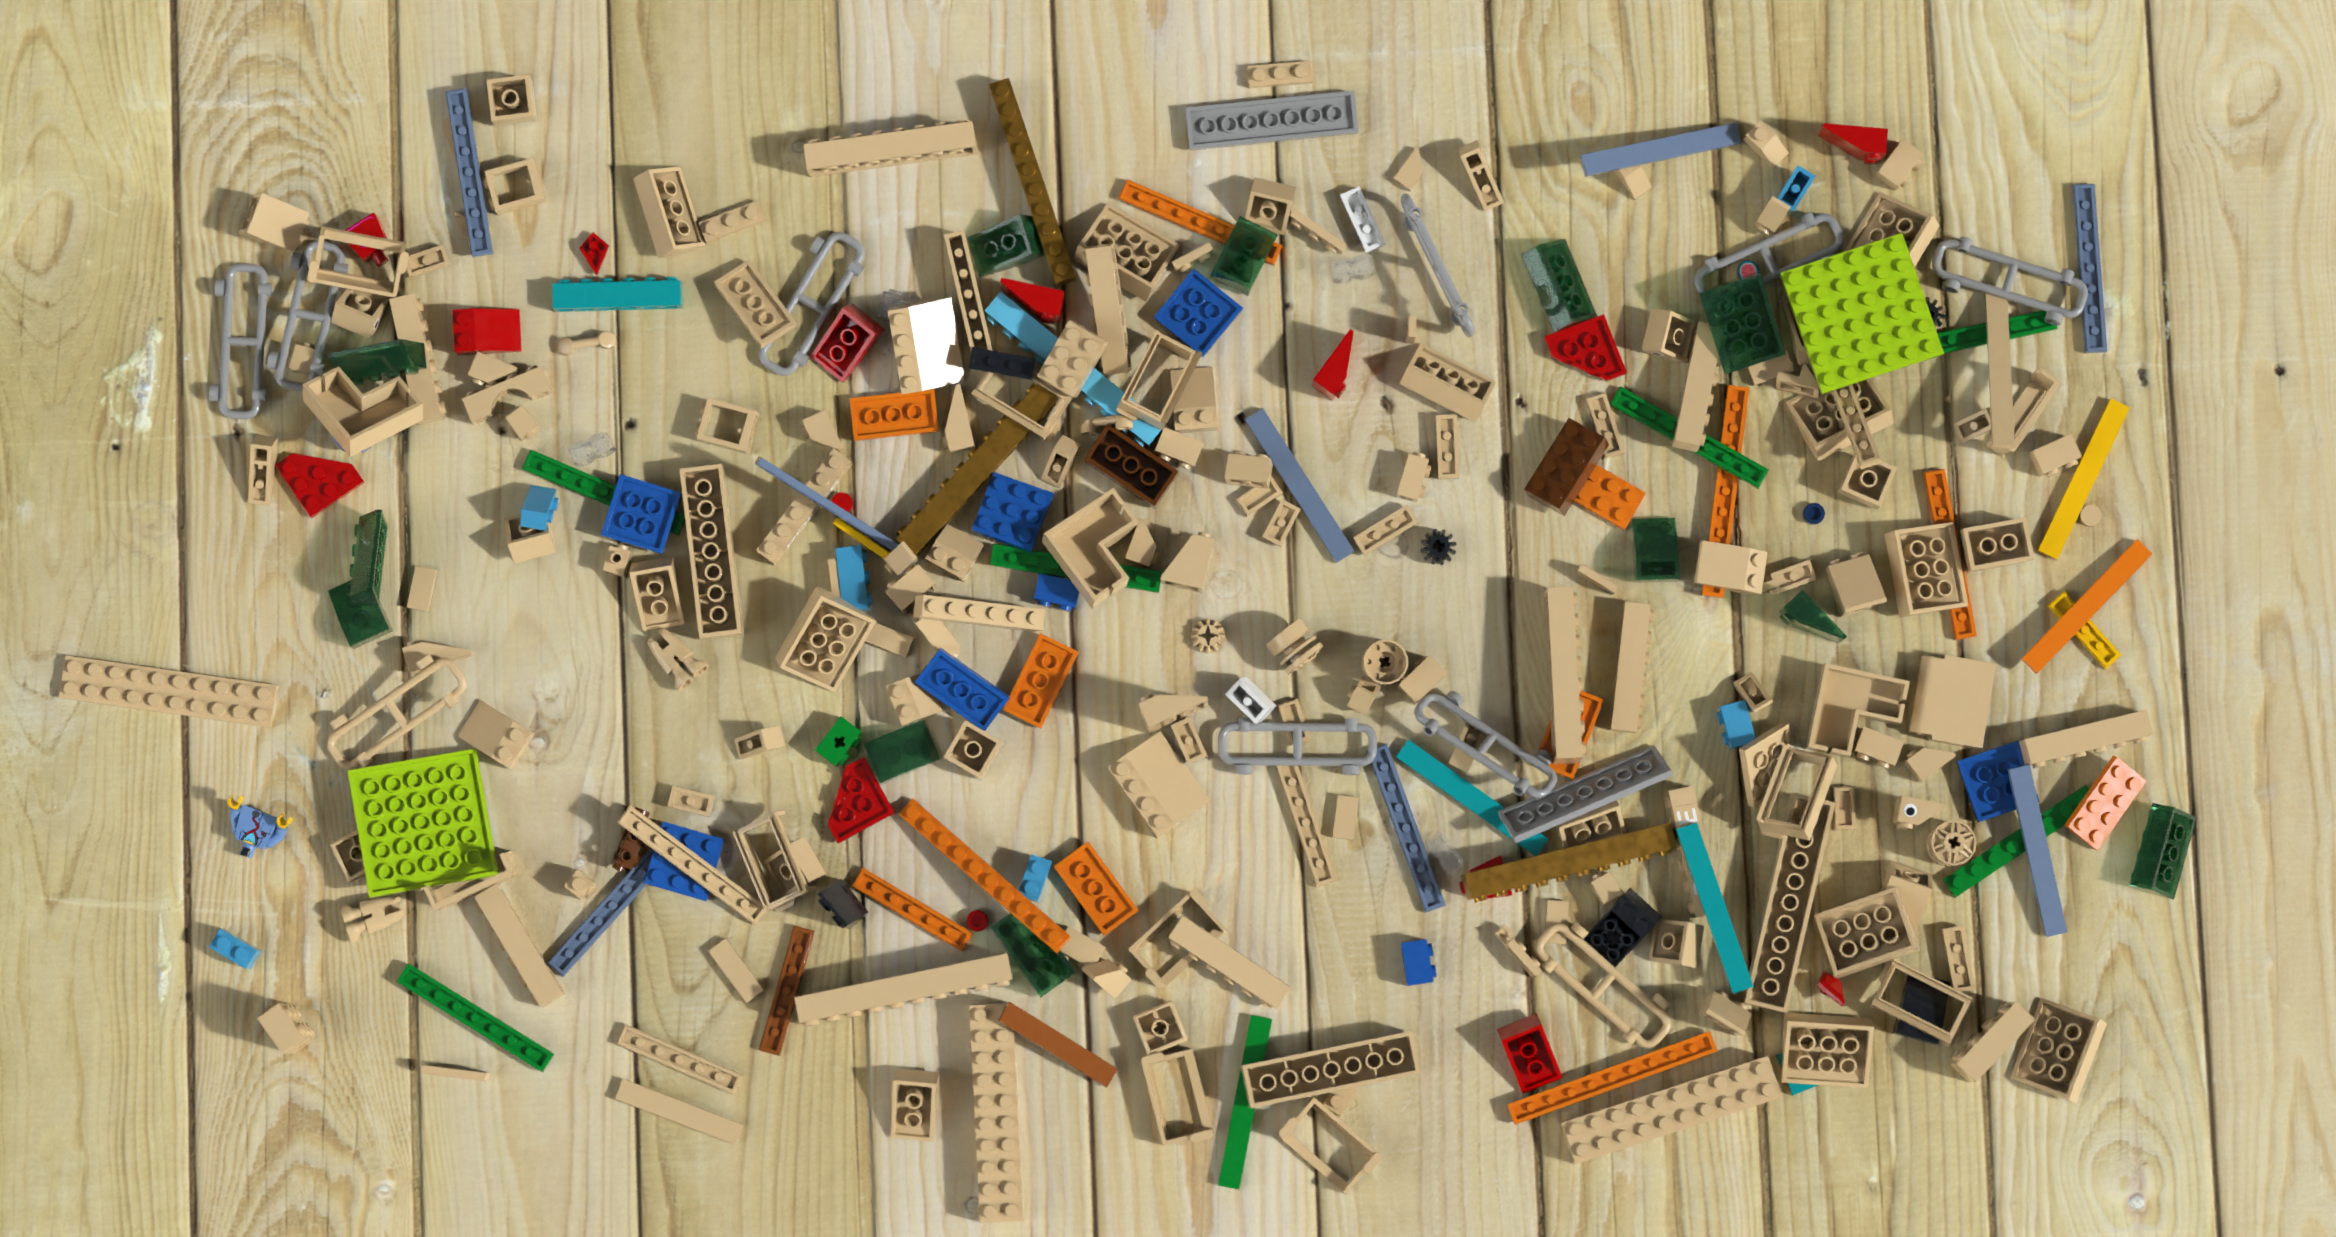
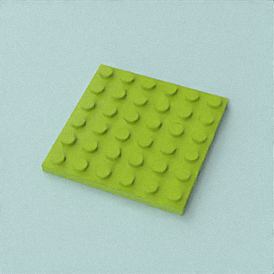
M1903 233L1780 273L1821 395L1944 354Z
M476 748L347 770L369 898L419 890L425 886L436 887L492 877L498 874Z

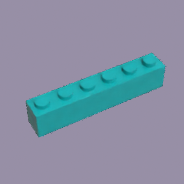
M652 277L643 278V281H635L634 278H623L622 282H613V279L609 278L601 279V282H592L591 279H580L579 283H571V280H558V283H553V309L555 312L683 309V284L681 280H677V277H665L664 281H656V278Z

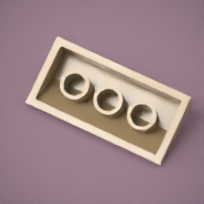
M680 166L650 169L633 178L658 258L674 257L705 246Z
M1420 344L1400 384L1408 390L1414 391L1426 399L1458 413L1465 419L1476 422L1496 381Z

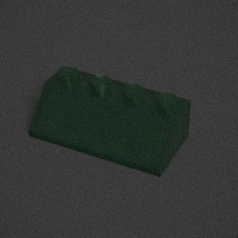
M1566 239L1539 244L1522 254L1525 266L1528 268L1533 285L1537 290L1541 304L1549 319V324L1554 332L1597 317Z
M404 339L328 353V358L334 368L340 367L354 385H362L365 380L370 382L382 381V377L386 376L388 378H396L401 373L414 375L418 374L419 370L427 369L424 343Z
M379 509L360 516L359 524H355L354 535L357 537L356 544L352 546L354 564H350L352 582L347 587V596H350L353 604L379 605L388 531L383 511Z
M2152 803L2151 810L2148 813L2146 828L2142 834L2141 846L2136 856L2137 860L2134 871L2131 874L2130 886L2174 900L2197 817L2175 807Z
M1011 913L991 926L996 937L1040 999L1076 973L1061 950L1056 954Z

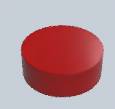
M841 492L832 498L831 502L847 512L851 511L853 501L848 494Z
M974 910L967 916V926L975 932L983 931L988 925V917L983 911Z

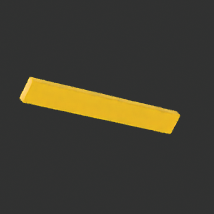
M2112 398L2109 399L2039 545L2038 552L2058 560L2130 407Z

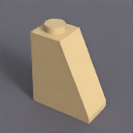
M914 608L907 613L936 651L941 647L955 658L959 655V651L962 649L941 621L913 618Z

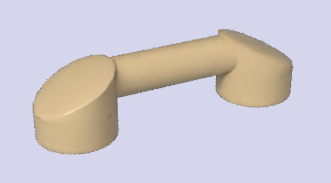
M609 331L602 332L599 337L573 341L566 337L560 339L557 349L564 356L571 355L576 348L601 345L604 349L609 350L616 346L617 338Z
M1121 415L1091 418L1081 425V434H1098V426L1116 424L1117 430L1133 429V421Z

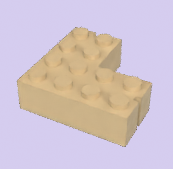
M336 367L323 374L324 392H322L321 378L319 376L302 384L303 401L350 457L423 420V403L413 392H410V388L400 376L364 394L360 392L340 367Z
M1114 488L1045 532L1042 543L1092 609L1108 599L1109 595L1112 596L1126 587L1129 580L1127 574L1107 548L1135 531L1138 520L1128 507L1123 509L1124 501Z
M1828 663L1823 664L1805 749L1822 753L1827 752L1829 749L1828 754L1848 758L1851 756L1859 717L1894 725L1901 724L1905 704L1901 703L1898 705V702L1906 701L1910 681Z

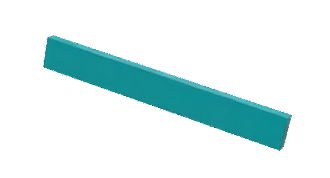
M1409 739L1396 756L1397 759L1512 839L1498 814V811L1505 809V807ZM1538 833L1517 842V844L1534 856H1537L1549 839L1543 834Z
M1694 823L1678 828L1676 832L1732 994L1752 988L1754 986L1698 824Z

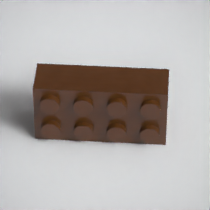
M1568 418L1524 488L1525 492L1530 498L1565 516L1608 448L1609 443L1604 436Z
M1109 424L1106 425L1084 457L1086 464L1154 509L1179 475L1178 470Z

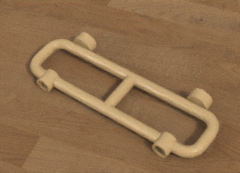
M429 654L416 663L420 672L348 721L343 714L333 720L330 725L334 732L331 733L327 740V748L336 763L344 769H354L360 765L362 768H365L374 762L371 757L446 705L450 709L459 703L458 697L465 691L467 685L466 678L458 665L449 658H440L434 661ZM440 667H448L458 681L457 688L407 722L393 700ZM386 706L400 727L352 761H346L336 747V740Z
M1577 922L1571 928L1562 923L1550 925L1535 944L1536 954L1543 961L1541 966L1550 974L1552 971L1558 974L1625 1033L1622 1037L1631 1045L1634 1042L1643 1048H1652L1658 1045L1671 1028L1670 1017L1665 1012L1670 1003L1658 993L1652 999L1649 998L1583 940L1588 932ZM1555 932H1562L1608 972L1592 992L1544 951L1545 943ZM1614 979L1662 1020V1027L1653 1038L1649 1040L1644 1039L1598 999Z

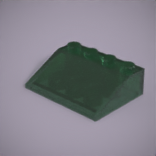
M1756 271L1699 293L1724 374L1786 354L1761 273Z

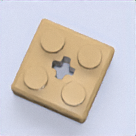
M358 830L330 844L348 882H353L365 876L363 858L355 857L357 849L361 850Z
M1168 1001L1133 1016L1147 1055L1156 1054L1188 1040L1173 1001ZM1157 1022L1166 1025L1167 1028L1164 1029V1034L1160 1035L1159 1032L1154 1031V1028L1157 1027Z

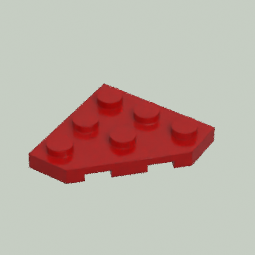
M1604 314L1544 336L1551 358L1606 382L1627 374Z
M292 453L275 465L310 518L315 517L365 483L354 465L350 463Z
M865 757L845 766L841 784L828 822V827L838 844L895 814Z

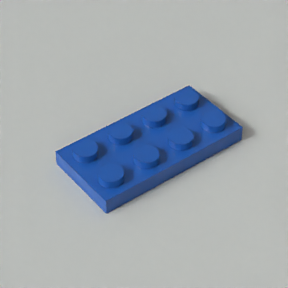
M941 647L915 680L916 684L983 731L988 728L1010 699L1009 695Z

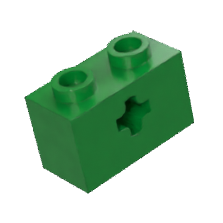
M840 716L815 751L834 766L843 765L850 756L847 754L852 747L856 748L863 738L860 737L862 732ZM844 737L845 739L843 742L846 745L844 747L839 746L838 748H836V739L841 740Z

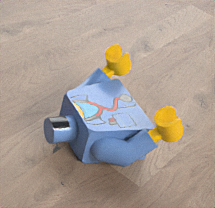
M232 794L228 799L230 823L235 839L244 842L239 853L240 855L252 858L256 847L266 850L284 839L288 825L293 821L292 817L285 821V813H282L277 818L242 804L240 806L243 797L240 796L237 802L233 799Z

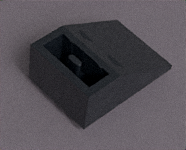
M842 879L818 893L820 896L818 902L825 910L832 911L835 914L832 918L841 928L851 929L869 914V911Z
M1629 888L1588 932L1584 940L1616 967L1650 932L1662 916L1634 890Z

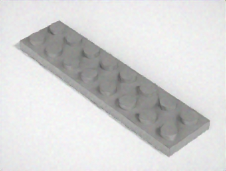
M1354 91L1185 108L1190 151L1358 134Z
M1653 745L1554 787L1545 797H1531L1498 811L1499 818L1514 842L1517 843L1672 777V772Z

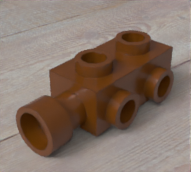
M634 807L636 810H638L640 813H642L644 816L648 818L650 814L649 812ZM626 829L622 832L621 840L611 862L613 864L612 868L624 872L625 869L632 870L633 867L637 866L640 855H638L639 850L645 846V843L633 834L631 838V833Z

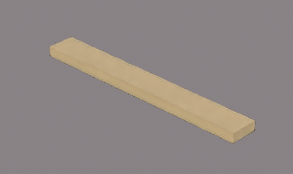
M1985 293L1992 447L2014 448L2008 299Z
M631 805L628 806L617 821L618 824L754 925L757 924L766 912L760 901Z

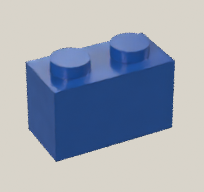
M1039 573L1034 600L1038 601L1037 605L1050 607V604L1059 606V610L1071 612V609L1076 610L1080 592L1071 580Z
M1427 939L1401 943L1407 986L1434 982L1433 978L1437 977L1435 964L1431 965L1430 956H1433L1432 943H1427Z

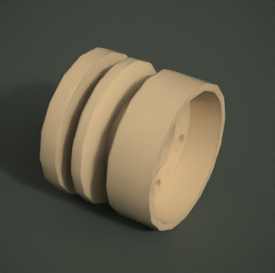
M1301 618L1285 628L1266 645L1274 657L1282 653L1286 655L1280 662L1281 666L1289 661L1292 663L1285 669L1287 674L1302 669L1324 647L1321 643L1313 647L1310 646L1317 638L1316 636H1312L1307 640L1304 638L1309 628Z
M1378 640L1371 643L1364 650L1361 657V668L1364 675L1370 681L1379 685L1392 684L1399 681L1405 675L1408 668V656L1405 649L1399 643L1392 640ZM1387 657V663H1389L1388 667L1383 666L1381 668V663L1378 661L1379 658L1383 659Z
M1951 820L1940 823L1932 828L1927 835V854L1932 861L1940 866L1952 867L1964 864L1971 859L1976 850L1975 833L1970 826L1961 821ZM1955 838L1954 842L1957 846L1950 848L1951 844L1948 843V840Z

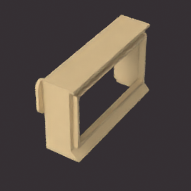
M321 226L316 258L310 262L307 280L310 283L315 282L396 298L400 276L406 272L409 254L405 251L406 242ZM324 239L399 253L394 282L319 268Z
M1156 330L1116 411L1132 421H1136L1139 418L1163 431L1203 352L1195 351ZM1158 344L1188 360L1160 415L1130 400Z
M985 372L971 393L973 398L980 399L1039 435L1045 442H1050L1060 427L1058 420L1072 397L1041 379L1033 372L1032 381L1062 398L1043 427L984 391L983 389L994 374Z
M2037 369L2033 372L2030 382L2013 405L2014 448L1992 447V437L1986 444L1989 449L2001 457H2004L2010 451H2016L2062 384L2061 381L2043 369L2041 371Z
M1783 745L1756 817L1761 833L1764 836L1781 839L1786 835L1810 841L1835 770L1838 767V763L1833 755L1827 756ZM1791 759L1821 766L1799 825L1769 818Z
M778 808L769 812L764 818L732 832L765 911L775 910L776 912H781L793 906L796 899L817 890L816 886L808 887L779 817L785 815L784 808ZM768 822L771 824L798 889L776 901L773 898L747 835V832Z
M508 851L500 854L501 860L496 861L498 874L495 876L447 884L438 889L425 886L420 891L426 893L433 911L438 909L442 911L483 892L496 883L501 884L518 876V870L511 857L514 852Z
M1195 889L1191 890L1128 949L1146 969V976L1159 989H1164L1194 959L1186 954L1168 972L1160 977L1138 952L1192 902L1216 926L1210 934L1219 938L1227 931L1223 924L1208 909V902Z
M1893 959L1892 962L1888 961L1879 976L1881 984L1869 1008L1874 1009L1876 1007L1945 1042L1944 1045L1946 1047H1952L1960 1032L1959 1025L1973 998L1896 959ZM1895 968L1964 1003L1950 1033L1881 999Z
M1193 1048L1165 1056L1160 1052L1142 1057L1141 1063L1163 1146L1188 1139L1192 1142H1198L1212 1138L1214 1129ZM1184 1056L1203 1130L1170 1138L1151 1065Z
M1312 1098L1296 1118H1291L1279 1131V1138L1344 1194L1349 1192L1364 1173H1370L1382 1159V1155L1316 1098ZM1311 1108L1315 1109L1369 1156L1348 1183L1290 1134Z

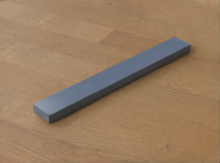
M463 88L445 91L471 255L473 258L492 255L494 252L468 90Z
M1736 123L1587 153L1579 157L1584 175L1587 177L1741 144V139Z
M2095 184L2073 185L2079 279L2086 284L2088 289V297L2082 311L2085 354L2107 352Z
M1262 408L1246 418L1245 422L1267 456L1271 458L1272 464L1335 562L1338 563L1354 553V549L1264 409Z
M758 457L755 461V465L889 550L893 551L899 545L762 457Z
M1388 745L1377 747L1376 757L1371 762L1424 911L1427 913L1446 906Z
M2030 765L2007 769L2045 937L2066 933L2067 927Z
M652 848L644 854L637 866L633 867L547 962L562 977L571 970L645 888L647 884L644 881L654 851Z

